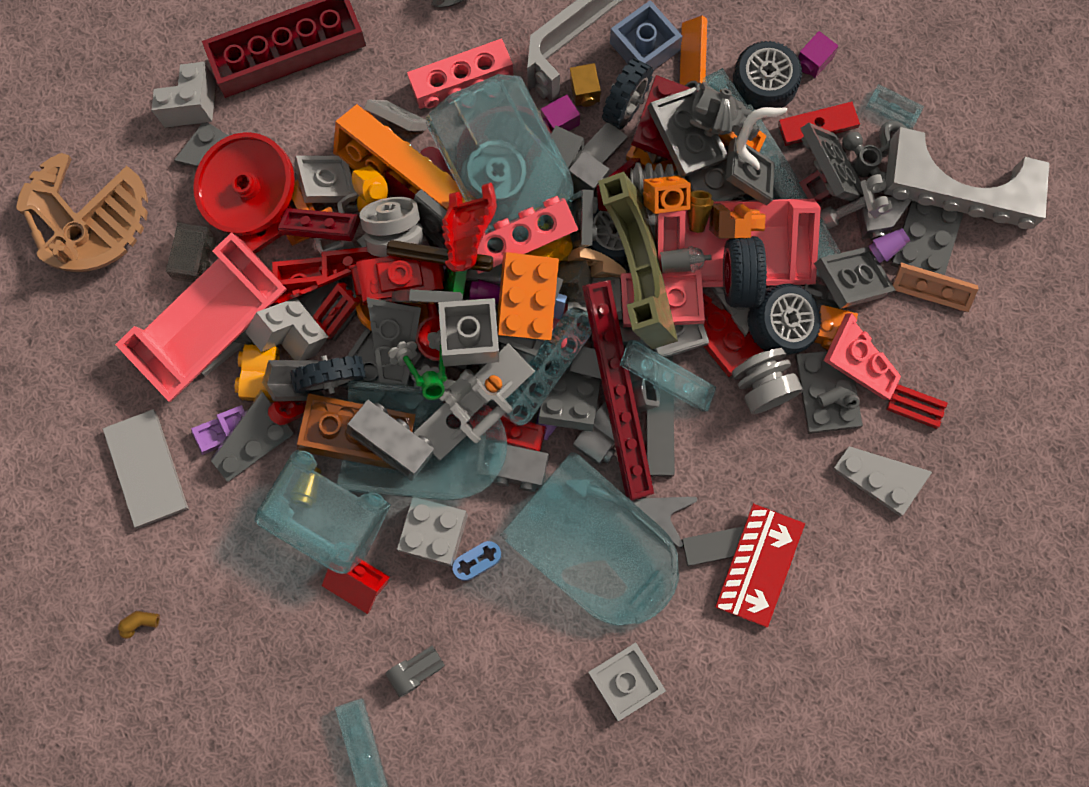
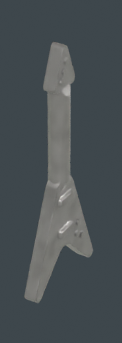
M588 479L566 481L567 485L583 497L588 494L633 509L635 513L676 546H683V542L671 522V515L696 503L697 497L626 500L625 495L589 484L590 481Z

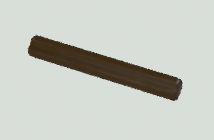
M390 240L386 249L388 256L446 265L445 261L448 260L449 252L445 248ZM477 254L476 264L471 269L490 272L493 268V257Z

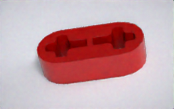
M274 401L268 408V415L274 423L286 425L304 415L306 401Z

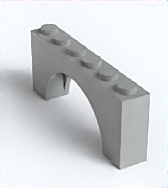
M900 127L890 139L885 181L887 187L884 190V194L891 195L899 200L909 198L921 205H933L941 207L946 211L967 213L971 217H984L992 219L997 223L1018 225L1022 229H1033L1046 217L1049 162L1024 157L1013 168L1008 183L992 188L972 187L952 179L935 164L927 150L924 132Z

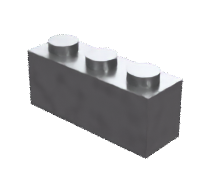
M367 400L347 424V434L411 481L414 480L432 457L434 451L432 443L422 435L417 436L411 432L410 427L401 419L395 420L388 415L386 408L379 403L373 404Z

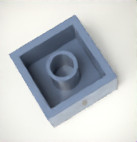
M650 0L611 28L610 44L627 64L631 59L636 58L653 67L654 70L680 51L683 36Z

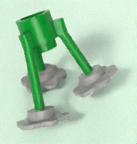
M440 330L437 333H429L427 336L429 347L440 352L439 367L433 366L430 368L429 365L424 364L421 366V370H416L411 361L417 355V344L414 341L408 343L400 342L397 347L390 349L388 352L391 364L407 365L415 382V389L422 390L423 396L429 400L438 399L444 394L443 382L447 380L442 359Z

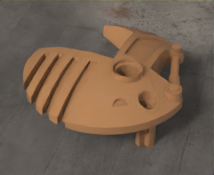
M59 153L43 162L39 166L42 169L40 172L33 171L29 179L32 181L24 183L16 208L25 216L32 231L31 235L38 248L37 257L45 264L70 272L100 269L124 256L128 252L124 248L127 243L133 247L137 242L133 235L135 231L141 235L144 227L139 223L140 218L142 217L146 221L148 211L142 206V199L148 203L146 189L139 175L126 165L78 213H75L60 196L65 174L72 159L67 154ZM32 215L40 216L55 232L46 243ZM82 233L79 239L74 240L76 235Z

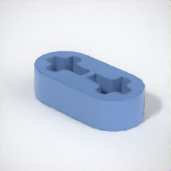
M486 541L459 556L453 563L454 575L462 581H469L494 567L501 559L500 547L492 541ZM486 547L497 551L494 553L495 559L493 561H490L488 558L480 562L478 561V558L485 554L483 549ZM465 561L466 564H470L476 561L477 564L470 568L471 573L466 576L464 572L458 573V570L461 568V562Z

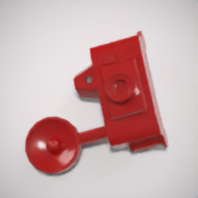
M386 256L358 261L356 264L348 266V270L352 271L355 295H361L363 305L367 304V297L392 302V292L399 290L443 291L442 282L445 281L442 264ZM426 304L429 318H426L419 325L415 343L419 352L425 358L439 361L440 352L437 349L430 348L427 339L429 333H437L440 330L438 305Z

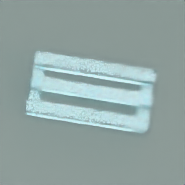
M878 84L865 109L890 121L901 122L907 128L913 129L924 106ZM881 95L895 103H889L877 96ZM899 105H901V106H903V107H905V108H907V109H909V110L914 111L915 114H912V113H910V112H908V111L902 109Z

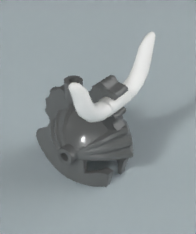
M702 82L693 102L690 125L704 129V134L709 137L714 136V134L725 135L734 132L737 136L736 151L742 160L756 170H759V162L747 151L746 142L747 140L752 141L757 136L760 129L756 125L758 120L765 117L783 115L786 113L787 108L763 107L751 111L746 109L742 102L735 99L729 89L723 88L718 92L708 83Z

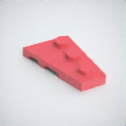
M852 313L845 314L824 361L882 399L890 400L901 375L883 352H879L875 348L869 334L866 331L863 332L857 325L855 316Z

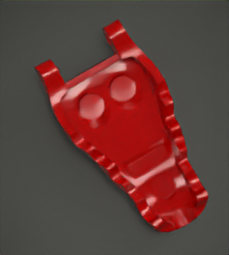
M492 183L482 185L483 198L463 203L460 192L449 194V207L445 217L442 219V229L445 232L443 233L444 244L449 251L448 260L445 261V264L453 272L469 270L476 264L479 245L497 208L496 195Z

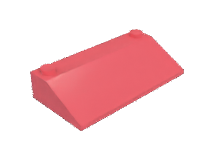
M815 199L773 200L768 205H764L758 200L714 201V203H721L730 211H734L736 205L742 203L749 209H758L760 214H765V231H751V237H759L765 247L767 266L766 286L816 284L817 268L814 263L818 257L821 207ZM688 210L655 214V243L661 271L660 252L689 247V256L711 255L712 260L690 263L691 270H701L702 287H723V255L725 243L729 238H718L709 230L710 215L705 231L696 233L689 230Z
M232 232L213 250L218 259L145 330L134 326L115 344L168 402H171L248 328L256 312L268 308L287 290L247 245Z

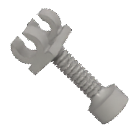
M881 174L873 175L867 181L863 180L860 182L864 194L863 197L837 209H833L831 206L822 209L820 217L824 226L827 229L839 225L840 218L866 206L868 212L874 218L890 212L893 209L891 200L888 201L887 196L875 199L873 194L881 192L887 187L885 179H882Z

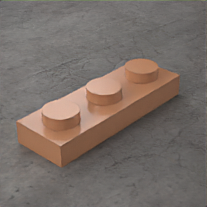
M900 263L892 283L898 292L965 312H969L978 292V285L905 263Z

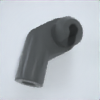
M841 386L817 395L818 402L822 408L836 403L848 409H855L860 404V399L856 393Z

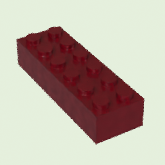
M313 0L202 41L217 84L225 98L366 46L363 32L350 0Z

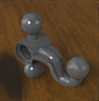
M888 121L881 126L879 131L880 149L873 145L863 147L862 135L857 131H849L843 136L842 144L844 148L854 151L856 154L852 165L858 176L869 177L870 175L881 174L882 179L886 181L887 172H881L878 165L889 154L890 131L897 132L900 127L907 128L903 123Z

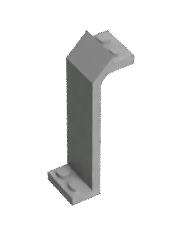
M576 0L531 34L527 65L528 92L535 87L542 98L547 97L551 102L560 98V74L547 59L623 0Z

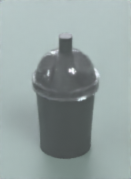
M693 246L660 252L662 273H695V271L700 270L704 266L706 260H712L711 255H704L701 249Z

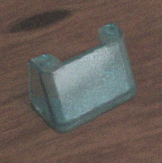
M298 449L291 454L259 506L254 521L261 528L330 570L346 574L366 558L391 504L386 502L377 493L371 492L357 497L314 471L317 462L312 454Z

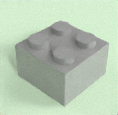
M495 298L438 302L444 366L499 362Z
M412 497L397 550L404 555L453 568L467 521V512Z

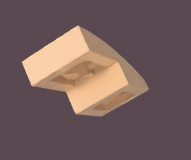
M578 247L571 250V253L568 255V262L591 266L590 277H621V273H626V270L613 259L589 248Z

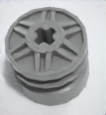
M782 348L756 354L732 371L734 379H742L738 383L739 389L753 388L744 397L749 411L753 415L788 402L803 392L796 374L782 375L791 366L789 360L781 361L786 357V353Z

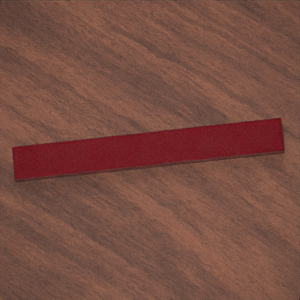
M611 281L584 285L582 289L626 500L654 494Z

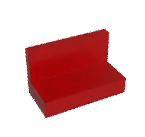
M343 549L330 563L322 586L368 614L376 596L387 585L390 577Z

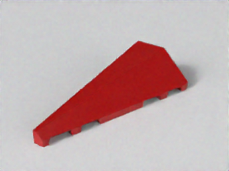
M367 247L324 251L321 252L322 257L272 262V273L287 290L270 306L288 301L351 275L352 271L348 270V266L354 265L358 261L380 257L370 254L367 251Z

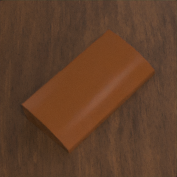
M308 394L297 442V451L396 470L346 433L347 424L364 404ZM386 409L388 415L395 420L401 419L410 427V431H413L416 414Z

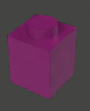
M818 31L799 52L798 59L802 72L816 78L834 58L839 46Z
M566 94L541 108V120L551 132H553L555 126L570 131L580 125V113Z

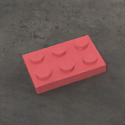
M701 270L662 273L674 325L704 324ZM621 273L623 328L632 327L627 304L634 302V288L631 273Z

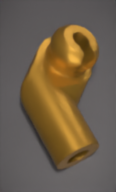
M141 611L131 613L118 624L120 637L124 639L131 638L135 633V629L139 626L157 628L160 615Z

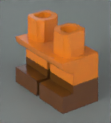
M714 203L710 212L709 230L718 238H751V231H765L766 216L763 213L760 214L758 209H749L742 203L736 205L734 211H730L721 203Z

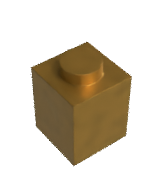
M595 63L571 67L570 83L575 106L589 107L596 104V102H600L601 89Z

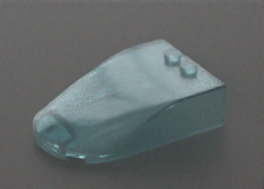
M573 452L566 457L500 534L510 546L589 614L608 624L618 626L639 624L656 616L671 600L679 581L678 553L669 535L580 455Z

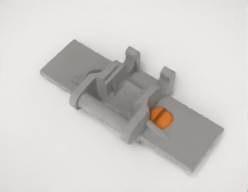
M508 343L499 351V362L487 363L476 374L470 369H465L460 374V378L447 390L445 389L444 394L439 398L441 401H445V403L414 434L417 436L422 435L432 443L434 448L433 454L439 460L466 436L477 444L481 440L480 437L505 413L509 414L513 411L505 399L528 379L535 370ZM493 399L498 406L473 427L468 420L485 403ZM453 413L461 421V426L456 428L449 426L447 416Z

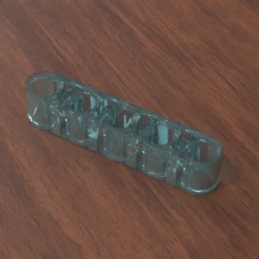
M572 307L562 316L552 330L551 341L545 340L537 355L529 363L535 372L505 399L513 411L516 406L520 405V410L517 414L513 415V411L509 414H504L507 419L517 425H524L532 419L591 336L592 332L587 311L578 307ZM582 316V323L577 327V320ZM567 338L566 346L561 349L562 341ZM551 360L550 368L545 371L546 363ZM536 383L535 389L529 393L530 386Z

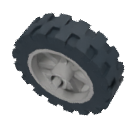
M636 58L631 59L628 65H625L622 73L618 75L616 83L612 84L611 93L605 101L606 105L602 111L603 121L619 129L627 126L628 121L630 122L634 113L637 112L639 105H643L645 101L644 95L648 92L649 83L653 78V67Z
M327 355L321 356L322 361L318 363L307 364L290 372L294 393H308L329 389V394L335 393L334 388L338 386H344L366 378L361 356H346L328 360Z

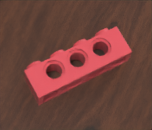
M501 38L409 71L407 75L419 109L433 108L439 102L447 99H458L464 93L472 90L478 91L481 86L491 81H496L497 83L505 82L511 76H514L513 63ZM482 66L490 67L487 70L480 69ZM460 74L467 75L465 78L462 79L457 78V76ZM435 83H443L440 87L433 86Z
M554 196L543 202L544 207L534 211L533 207L519 212V218L509 222L508 218L494 223V229L484 233L477 254L492 256L494 268L502 264L503 253L505 252L525 254L577 231L578 227L565 198L559 200L558 196ZM542 215L552 217L553 224L550 228L542 229L538 226L537 221ZM523 226L528 230V236L524 240H517L513 237L512 232L516 227ZM493 237H498L503 241L504 245L501 250L492 251L488 247V241ZM477 270V273H478V274H480V273H482V272H485V271H479V270Z

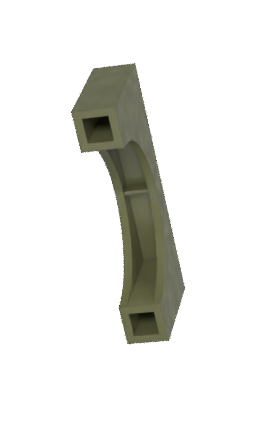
M624 172L599 180L603 205L606 207L617 228L632 276L634 302L627 304L632 331L651 349L678 342L646 207L644 206V198Z

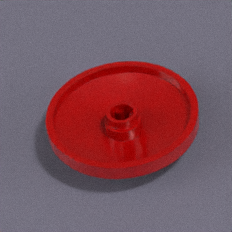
M252 132L227 136L214 144L206 152L198 165L193 189L196 205L208 223L225 233L230 234L232 232L237 236L259 233L272 226L288 207L294 192V170L286 152L270 138Z

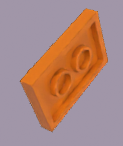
M510 252L503 253L497 315L498 335L551 341L558 258Z

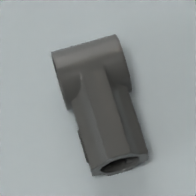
M432 645L412 659L404 660L395 665L385 675L399 698L420 686V682L445 667V664Z

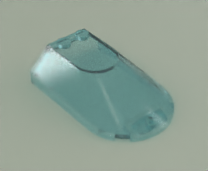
M497 74L450 94L426 116V125L465 201L483 198L482 185L487 183L493 184L497 208L494 217L486 229L487 231L494 229L493 224L502 219L508 218L510 222L519 218L518 213L527 208L533 207L535 211L544 207L543 202L554 196H558L559 200L565 198L570 209L573 200L571 174L520 76ZM542 215L538 219L537 224L542 229H548L552 226L553 219L549 215ZM518 226L513 230L512 235L517 240H524L528 236V230L523 226Z
M348 381L349 402L365 404L369 400L373 404H381L386 409L416 414L413 433L445 403V401H441L439 398L435 400L426 399L419 387ZM485 403L468 421L475 427L492 409ZM453 413L447 416L449 426L454 428L461 426V421ZM499 419L480 437L481 440L477 444L466 436L441 460L432 454V457L413 481L394 469L342 460L335 490L339 492L453 501L472 497L486 489L496 479L504 465L507 452V438L504 426Z

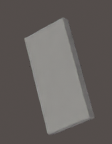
M154 409L103 428L134 528H141L189 509L157 412Z

